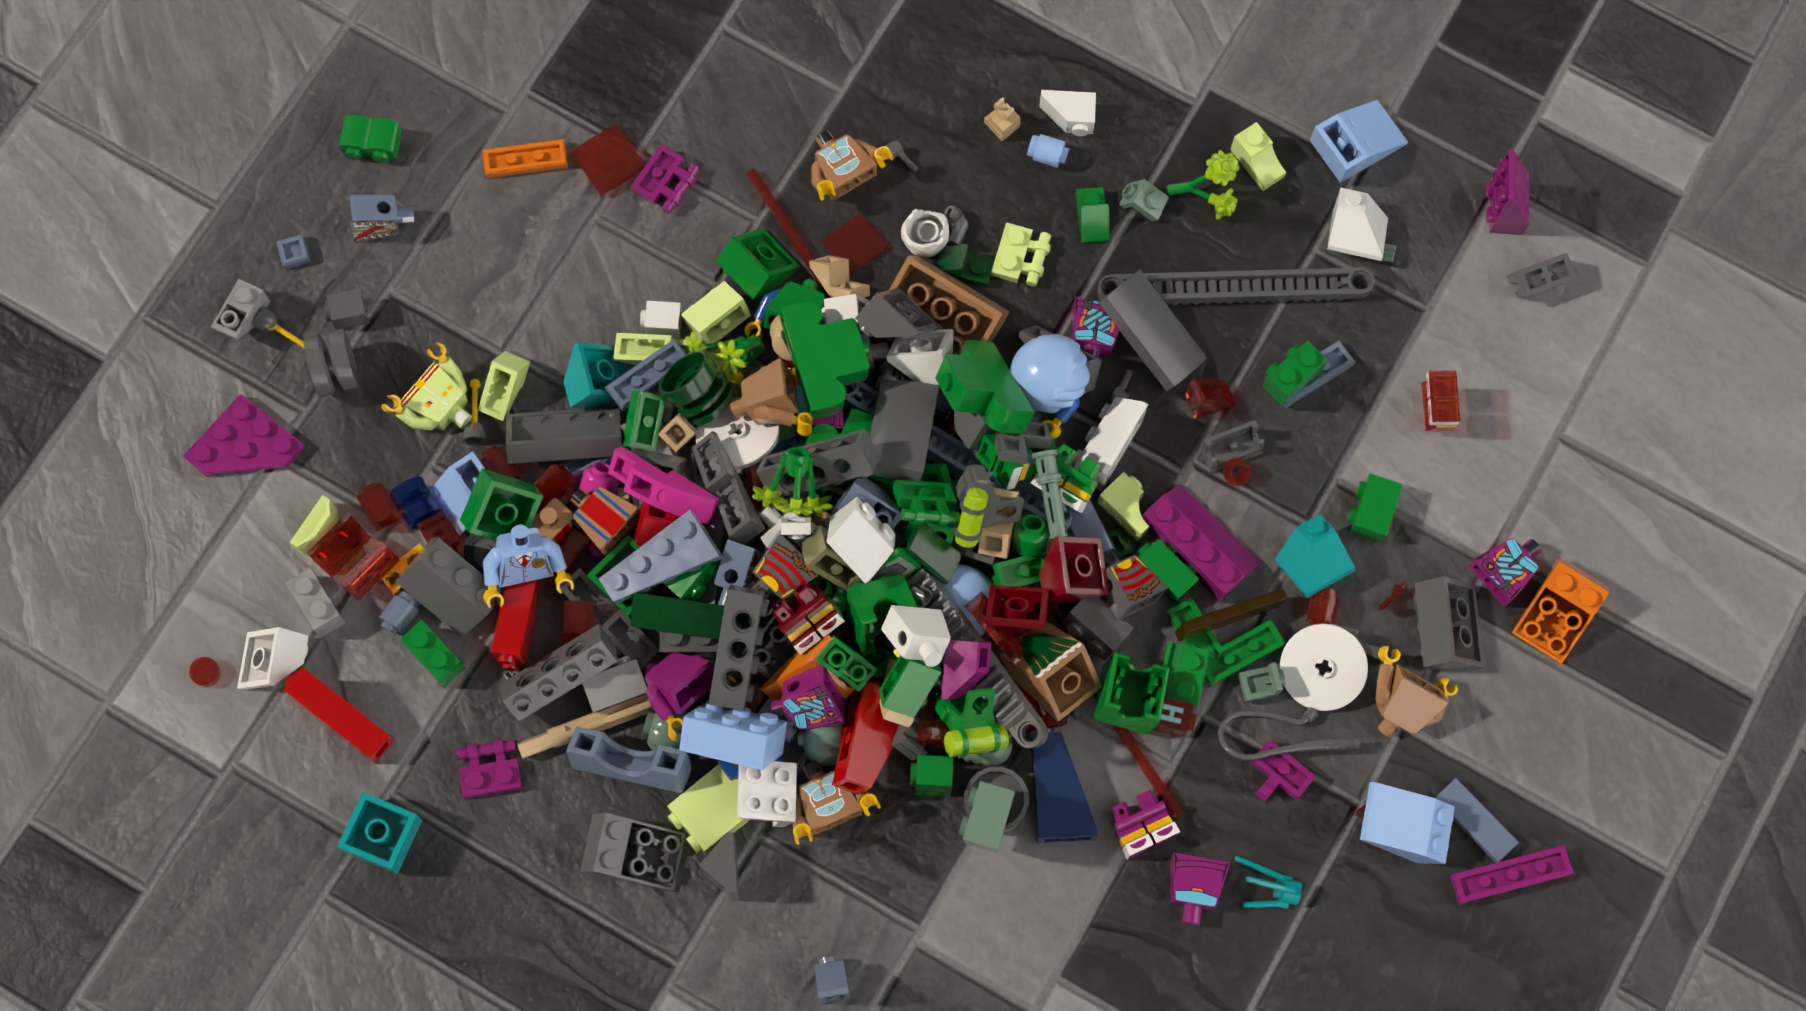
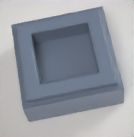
M303 234L276 241L282 266L285 270L312 262Z

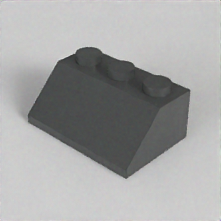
M900 288L876 293L855 317L860 323L859 328L866 335L874 336L875 338L917 336L934 331L939 327Z
M432 537L395 581V583L460 637H463L483 620L498 603L497 597H493L490 600L491 608L487 606L483 599V594L488 590V586H485L484 575L440 538ZM497 587V590L500 592V594H501L502 597H503L504 592H502V591Z
M1446 576L1414 583V601L1418 613L1417 629L1420 634V657L1423 667L1437 671L1485 668L1475 584Z

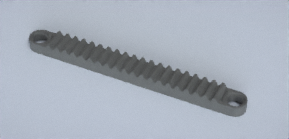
M1366 268L1143 273L1164 302L1172 305L1179 303L1183 305L1205 303L1208 305L1212 302L1216 304L1223 302L1228 304L1238 302L1242 304L1247 301L1249 303L1256 301L1261 303L1271 301L1275 303L1277 301L1287 302L1289 300L1294 302L1315 300L1318 302L1322 299L1326 301L1333 299L1342 301L1343 299H1357L1368 296L1375 284L1374 275ZM1110 274L1104 276L1098 284V298L1101 300L1107 295L1103 289L1105 285L1111 283L1118 287L1133 274ZM1355 277H1362L1367 281V287L1365 289H1358L1353 285L1352 280Z
M897 524L893 529L895 533L894 549L907 548V541L903 540L905 532ZM921 563L919 569L905 577L910 591L913 587L918 588L919 585H922L932 592V598L925 608L942 611L950 639L984 641L942 582ZM991 651L989 672L976 683L975 688H994L996 692L993 710L996 712V717L1002 720L1003 727L1010 731L1022 747L1036 748L1042 746L1048 737V729L1044 721ZM1030 724L1034 725L1038 731L1037 738L1033 742L1029 741L1025 736V730Z

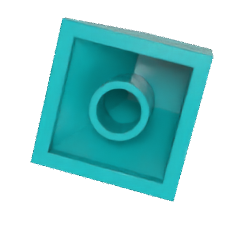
M583 342L574 344L564 378V386L570 408H597L616 403L605 387L625 374L627 369L625 363L613 360L615 345Z
M1321 514L1296 527L1275 559L1277 565L1306 598L1355 571V566L1337 532Z

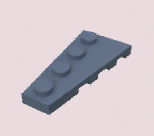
M688 510L600 577L599 580L612 601L618 604L632 598L634 593H644L651 590L653 586L672 581L676 576L688 571H695L702 568L701 566L722 559L723 556L695 512Z

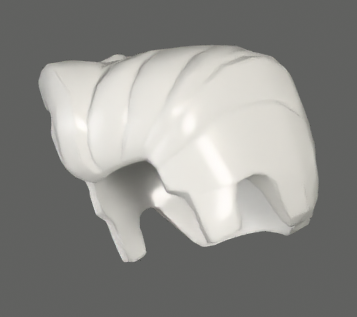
M915 209L901 227V238L911 253L921 257H932L938 254L949 240L948 220L942 213Z

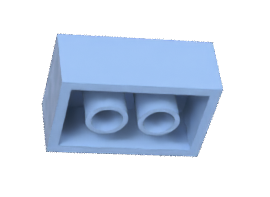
M707 700L684 716L679 750L764 770L783 754L787 721L778 719V716L772 713H762L761 715L752 713L746 707L744 710L710 705L709 700Z

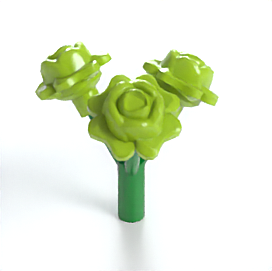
M1220 150L1218 154H1213L1211 159L1206 161L1208 168L1201 177L1193 181L1167 185L1169 196L1192 192L1207 199L1208 203L1215 206V211L1217 212L1216 219L1219 220L1223 216H1231V213L1235 211L1237 199L1232 196L1233 189L1230 188L1226 193H1222L1219 196L1214 193L1210 195L1196 188V185L1206 180H1213L1215 184L1220 183L1222 186H1226L1228 181L1235 180L1236 172L1240 167L1233 153L1224 154Z

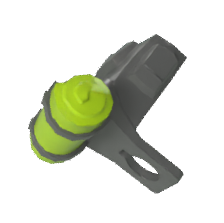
M975 464L967 466L963 475L958 480L956 499L962 513L957 527L954 528L956 543L962 547H974L981 537L983 527L995 523L1017 522L1020 520L1024 504L1023 498L996 497L984 465ZM1008 505L1015 506V510L1008 515L996 512Z

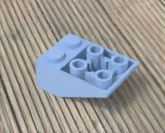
M1378 100L1334 115L1315 126L1310 138L1311 143L1340 183L1408 144L1406 138Z

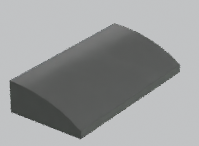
M1140 269L1098 302L1166 391L1175 387L1207 359L1206 355Z
M887 381L880 383L869 436L880 458L872 475L892 480H921L939 391L938 385L915 381Z
M620 407L507 414L506 450L508 464L613 457L614 450L622 446Z

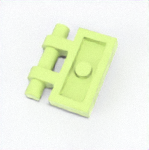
M1006 223L991 276L1018 283L1021 273L1028 275L1027 285L1036 286L1038 279L1042 277L1044 272L1042 265L1045 256L1049 254L1051 248L1049 244L1051 235L1041 232L1039 240L1033 241L1031 240L1032 229ZM1027 251L1034 253L1032 263L1024 262Z

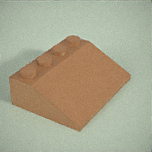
M918 255L907 257L889 289L900 288L939 325L936 330L953 329V354L957 355L960 354L967 340L992 342L1010 312ZM896 337L883 338L893 343Z

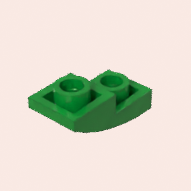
M835 636L832 637L815 658L837 677H841L857 691H860L878 670L873 663Z

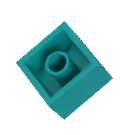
M362 792L337 847L344 853L398 874L422 819L413 812Z

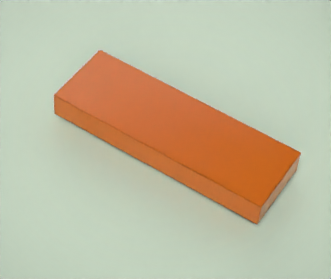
M564 139L482 150L486 179L568 168Z

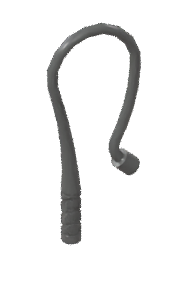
M1309 707L1302 715V719H1294L1266 711H1236L1228 715L1221 722L1218 729L1219 742L1223 749L1233 757L1241 760H1256L1297 751L1352 750L1360 748L1359 738L1313 740L1277 747L1255 754H1242L1229 747L1225 741V727L1235 718L1245 716L1264 717L1293 725H1303L1306 723L1310 724L1318 716V712L1312 707Z

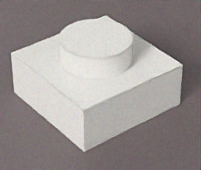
M782 517L781 535H787L789 539H803L805 535L811 534V517Z

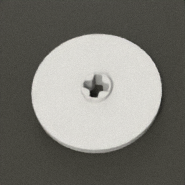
M742 397L733 398L732 402H734V401H736V400H738V399H740V398H742ZM729 405L716 419L697 428L696 444L710 432H716L735 470L743 469L760 462L764 456H767L773 450L779 439L780 424L766 423L757 425L748 414L736 418Z
M1315 624L1298 631L1288 641L1281 655L1280 669L1284 673L1286 690L1297 702L1305 707H1312L1315 710L1329 711L1344 707L1359 695L1367 679L1368 661L1361 643L1349 631L1332 624ZM1323 660L1329 661L1328 666L1332 668V671H1326L1324 675H1321L1319 673L1320 668L1316 667V663H1322Z

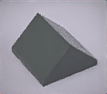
M731 832L727 833L699 864L702 874L733 901H740L736 840L734 833Z

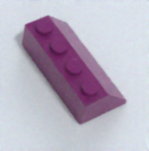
M1181 484L1165 493L1142 516L1149 526L1148 531L1157 540L1160 539L1163 543H1169L1176 550L1177 557L1184 564L1187 562L1196 570L1199 582L1220 603L1261 565Z

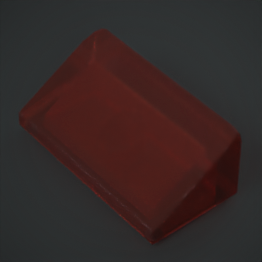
M550 465L535 484V487L544 496L536 515L553 498L556 497L561 500L575 483L576 477L565 466Z

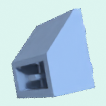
M473 451L449 466L429 490L460 537L468 533L460 518L481 469H485Z

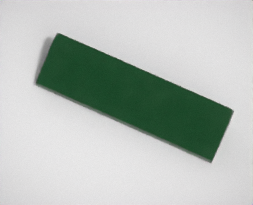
M634 593L631 626L719 640L725 606ZM745 612L739 613L737 615L739 623L749 626L750 615Z

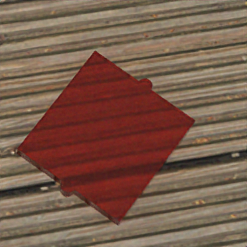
M860 213L822 240L824 246L833 256L849 260V276L888 249V246L876 233L877 229L871 227Z

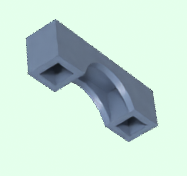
M576 726L566 750L572 769L682 794L692 770L688 752L659 745L653 751H636L617 744L604 732Z

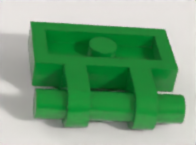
M895 480L892 489L898 507L907 508L901 510V520L911 521L912 524L936 522L937 525L947 526L949 523H959L960 513L949 511L954 510L957 502L950 483Z

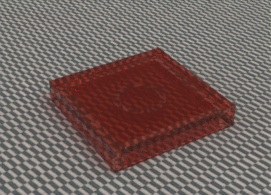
M616 123L570 151L572 158L600 197L639 174L646 166Z

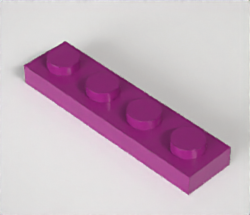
M1562 845L1452 874L1450 879L1458 904L1460 905L1570 876L1574 873L1565 846Z

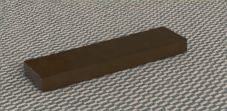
M1279 589L1184 621L1175 634L1180 642L1276 609L1288 597L1284 589Z

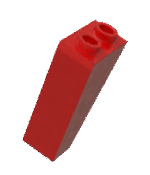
M542 579L505 587L503 594L504 604L500 607L491 648L493 657L498 665L502 666L503 670L517 672L519 668L528 667Z
M301 667L299 671L292 672L287 678L286 686L283 690L298 705L375 764L394 742L389 734L305 668Z
M868 680L860 691L855 689L851 693L832 782L833 786L857 795L873 786L893 748L891 744L900 725L883 719L879 704L881 684L873 680Z

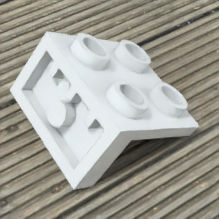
M774 761L764 770L739 765L737 817L739 819L772 821L773 827H785L794 823L796 818L797 763Z

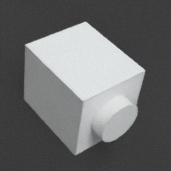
M647 301L646 310H641L640 326L645 328L646 334L671 335L673 338L680 339L682 322L681 303Z

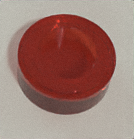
M200 657L191 664L189 675L191 680L198 686L210 687L219 680L221 670L213 659Z

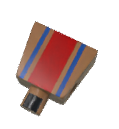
M602 487L597 488L591 495L580 488L575 491L570 500L579 508L574 513L573 518L605 557L631 532L639 514L636 506Z
M555 497L534 517L530 528H538L541 537H549L561 548L581 527L573 518L574 512Z

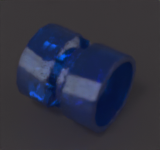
M422 477L408 479L396 486L390 493V497L397 509L403 511L401 516L410 530L426 527L437 520L442 514L434 497L429 496L430 490Z

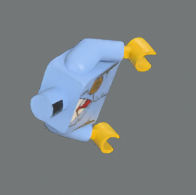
M516 525L512 528L511 533L499 535L496 540V546L490 550L483 561L485 586H488V590L483 594V599L487 606L491 608L490 600L493 597H497L500 607L504 604V598L497 590V585L501 588L554 576L553 572L557 574L555 584L559 593L562 594L560 584L564 581L569 582L573 590L572 577L570 574L565 573L564 570L567 566L560 546L547 536L541 537L538 528L528 529L524 525Z

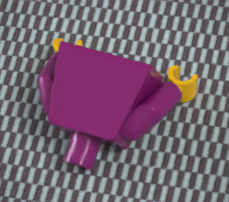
M672 653L659 664L650 662L645 667L644 675L648 685L646 688L648 700L661 721L668 723V736L673 741L677 740V734L673 729L678 728L682 731L683 720L674 718L673 715L679 716L711 689L715 666L703 655L689 656ZM728 676L732 682L736 683L733 677Z

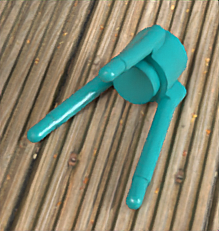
M1240 856L1235 857V861L1277 879L1275 883L1247 876V882L1274 889L1273 897L1278 898V900L1243 902L1242 907H1279L1288 909L1289 904L1298 905L1302 892L1301 882L1294 881L1291 876L1282 875Z

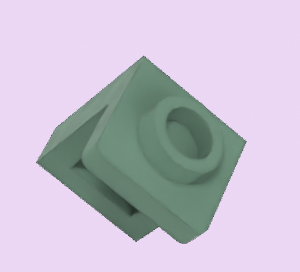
M1143 179L1131 182L1124 188L1122 192L1123 198L1119 205L1122 208L1133 207L1149 220L1156 221L1159 219L1169 197Z
M1276 662L1269 663L1267 667L1238 674L1245 703L1279 696L1283 690L1282 686H1285L1284 673L1282 669L1277 668Z

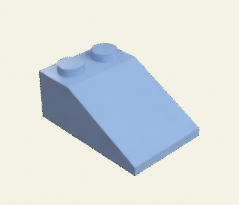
M1370 782L1360 840L1415 863L1445 864L1455 807L1436 798Z

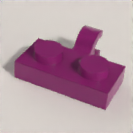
M1270 739L1260 752L1280 746ZM1288 753L1251 761L1253 766L1268 777L1255 794L1263 802H1265L1277 786L1297 800L1316 777Z

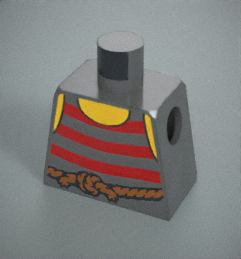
M780 529L753 568V573L759 580L751 588L765 590L764 599L772 591L780 599H785L794 593L795 587L803 581L808 583L819 574L806 567L801 547L793 539H789L787 535H781Z
M1113 550L1103 554L1109 595L1104 596L1118 621L1155 604L1168 588L1138 556L1133 555L1120 561Z

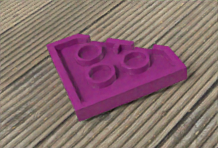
M240 394L183 455V458L208 477L218 476L221 473L234 472L239 474L258 472L261 469H287L306 447Z

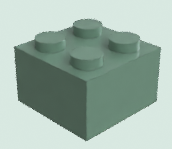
M980 781L978 788L972 786L967 806L972 807L970 817L963 816L959 835L964 836L963 843L998 853L1015 791Z

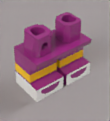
M1151 790L1136 796L1135 799L1141 811L1132 815L1126 801L1111 809L1115 822L1113 830L1127 860L1150 850L1152 846L1154 848L1177 837L1180 833L1176 823L1170 818L1164 802H1158Z

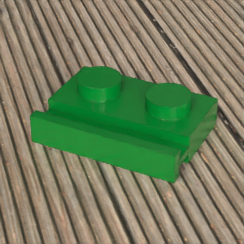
M1168 642L1163 666L1170 668L1164 700L1199 707L1210 650Z

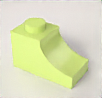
M1256 122L1234 137L1230 150L1262 191L1284 178L1286 171L1275 155L1272 146L1273 142Z
M506 351L495 358L490 366L478 411L504 421L519 390L524 385L530 361Z
M1123 472L1100 494L1097 503L1139 541L1149 528L1139 510V501L1144 491L1142 490L1141 483L1135 477H1128Z

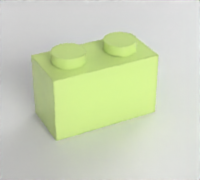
M723 281L694 305H691L681 316L690 332L695 331L697 339H702V343L707 345L718 342L749 318L751 314L744 299Z

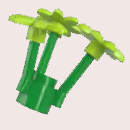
M695 331L691 332L690 337L686 336L685 338L686 344L689 347L685 350L686 354L698 350L706 353L709 350L720 349L722 353H717L714 357L717 360L724 361L721 365V371L735 386H737V382L733 380V375L736 376L738 372L742 373L749 366L755 364V358L763 355L765 350L762 340L756 335L746 339L740 336L736 339L707 345L702 343V339L697 340ZM736 390V393H735L734 396H739L740 394H739V392Z
M790 448L787 450V454H781L780 465L771 486L764 485L763 489L753 486V491L756 493L753 494V499L763 501L764 507H768L771 504L783 513L793 512L796 515L802 513L804 517H809L814 511L817 516L821 517L823 510H831L833 508L831 504H828L830 497L819 499L815 492L812 467L814 457L804 448ZM785 468L788 470V475L795 477L793 497L790 498V504H788L786 499L780 497L782 492L777 489ZM806 472L809 488L807 499L800 498L801 477H804Z

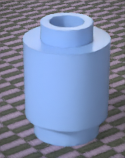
M1040 134V136L1033 135L1027 156L1033 157V161L1058 168L1059 163L1065 164L1069 148L1065 147V141Z

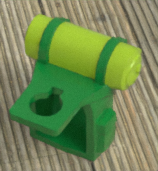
M972 687L960 699H941L942 691L938 692L935 711L950 730L944 738V746L949 757L958 756V758H964L966 755L982 752L996 753L999 749L1008 747L1009 734L1007 729L1003 727V724H996L993 705L996 691L993 687L983 689Z

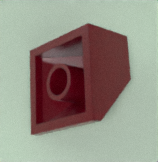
M1055 537L1039 572L1041 588L1049 589L1048 602H1069L1109 595L1101 538Z
M990 584L985 625L1013 632L1046 634L1049 589Z

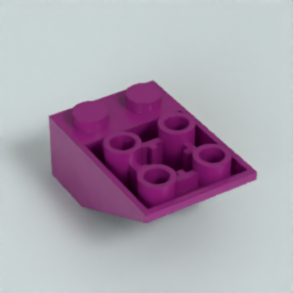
M1509 149L1504 159H1500L1498 169L1493 171L1491 181H1488L1486 184V197L1490 198V206L1486 209L1485 220L1486 223H1490V233L1523 235L1529 225V173L1514 149Z

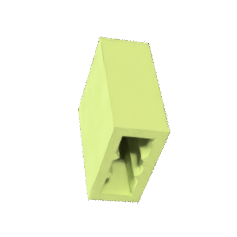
M719 764L668 805V809L671 812L667 816L678 830L682 827L690 835L686 840L696 853L702 850L705 855H708L727 833H735L750 820L737 817L738 779L730 781Z

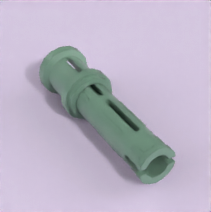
M1046 450L1031 454L1032 459L1036 461L1038 472L1036 483L1042 487L1050 539L1058 536L1068 537L1059 489L1062 474L1058 473L1055 457L1058 454L1057 450Z

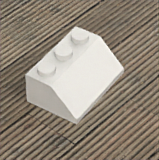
M1115 397L1111 405L1108 403L1104 405L1098 417L1102 419L1097 428L1091 427L1085 438V441L1088 442L1084 451L1080 449L1077 451L1078 454L1072 462L1074 469L1077 471L1086 457L1101 466L1094 480L1098 482L1096 489L1102 491L1139 429L1148 406L1147 403Z

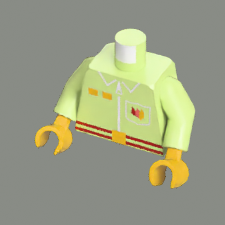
M436 342L441 349L440 354L434 356L430 349L427 350V354L429 357L439 360V363L433 362L401 400L396 395H388L387 397L393 400L394 407L391 409L386 404H382V409L385 412H395L397 418L413 429L433 430L437 428L443 431L451 422L464 429L472 419V415L463 409L468 402L465 395L467 386L462 371L450 356H445V346Z

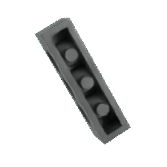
M866 429L798 447L808 450L814 457L812 467L815 491L830 484L840 485L849 479L870 476L874 473L880 458ZM787 450L763 457L756 471L763 486H771L780 465L781 454H787ZM786 468L777 486V489L782 492L780 497L784 499L793 496L795 477L788 475ZM807 472L804 477H801L800 492H809Z
M730 585L727 589L709 698L710 705L744 710L747 702L752 703L755 686L750 685L751 675L757 674L760 657L755 656L756 645H762L764 628H759L761 616H767L769 600L764 599L765 590ZM742 612L748 613L752 618V624L749 626L740 624L737 615ZM736 641L743 642L747 646V653H736L733 649V643ZM731 670L739 671L742 674L743 681L739 683L732 682L728 677V672Z
M600 624L594 626L502 682V702L518 721L524 719L616 663L615 644Z

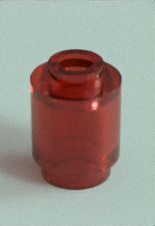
M495 445L483 452V458L480 462L486 470L520 479L521 475L518 473V466L516 463L508 464L507 451L503 446L497 448Z
M1326 587L1310 597L1306 622L1311 625L1335 624L1339 605L1338 591Z

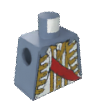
M349 195L353 242L398 235V223L414 222L413 206L396 207L395 195Z
M727 540L723 558L721 559L714 585L723 587L718 602L719 605L725 606L727 589L730 585L751 588L756 583L758 577L753 573V568L763 554L762 551ZM738 574V579L734 582L735 576Z

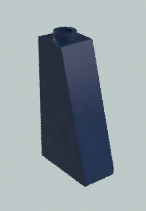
M1047 728L1048 737L1045 743L1040 747L1031 748L1037 843L1096 841L1098 829L1062 732L1054 733V729ZM1038 731L1032 734L1031 742L1037 738Z

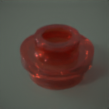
M1239 457L1228 460L1223 468L1224 479L1234 486L1245 484L1251 476L1250 464ZM1239 466L1240 473L1237 476H1233V469Z

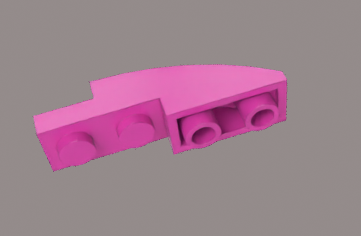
M623 446L614 450L608 474L625 484L623 491L651 506L680 517L688 510H692L701 523L710 524L712 522L719 498L674 470L666 474Z

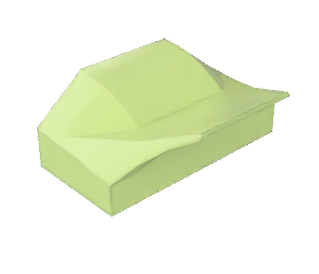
M323 495L290 541L294 549L305 556L323 550L339 527L338 509L330 499Z

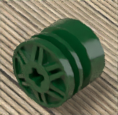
M702 350L690 352L678 359L666 371L659 384V391L673 406L677 407L678 412L694 427L703 426L716 419L727 409L736 393L735 385L727 379L724 373L717 370V365Z

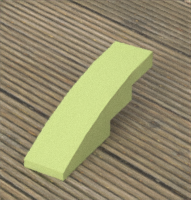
M617 333L613 360L637 365L672 341L673 337L671 335ZM675 339L684 351L689 348L686 340ZM720 349L706 351V354L717 365V369L721 371V365L724 361L717 360L714 357L715 354L722 353Z

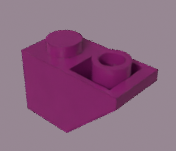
M950 639L942 657L944 672L940 680L941 699H960L989 672L991 642Z

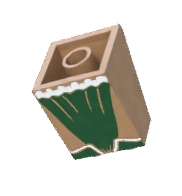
M1047 622L1046 634L1024 633L999 653L1008 674L1058 722L1102 688L1084 644Z

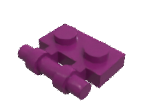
M660 144L632 184L631 191L654 205L660 196L665 198L666 201L661 208L670 214L675 206L679 207L686 190L689 187H693L697 181L696 176L700 172V168L691 164L687 171L682 169L684 157ZM675 177L680 181L674 190H671L667 186Z
M503 738L495 739L494 743L482 745L471 743L467 744L465 748L456 749L458 760H470L469 767L459 768L462 797L464 799L522 789L518 759H506V752L517 750L515 739L503 741ZM496 755L497 762L480 765L481 756Z

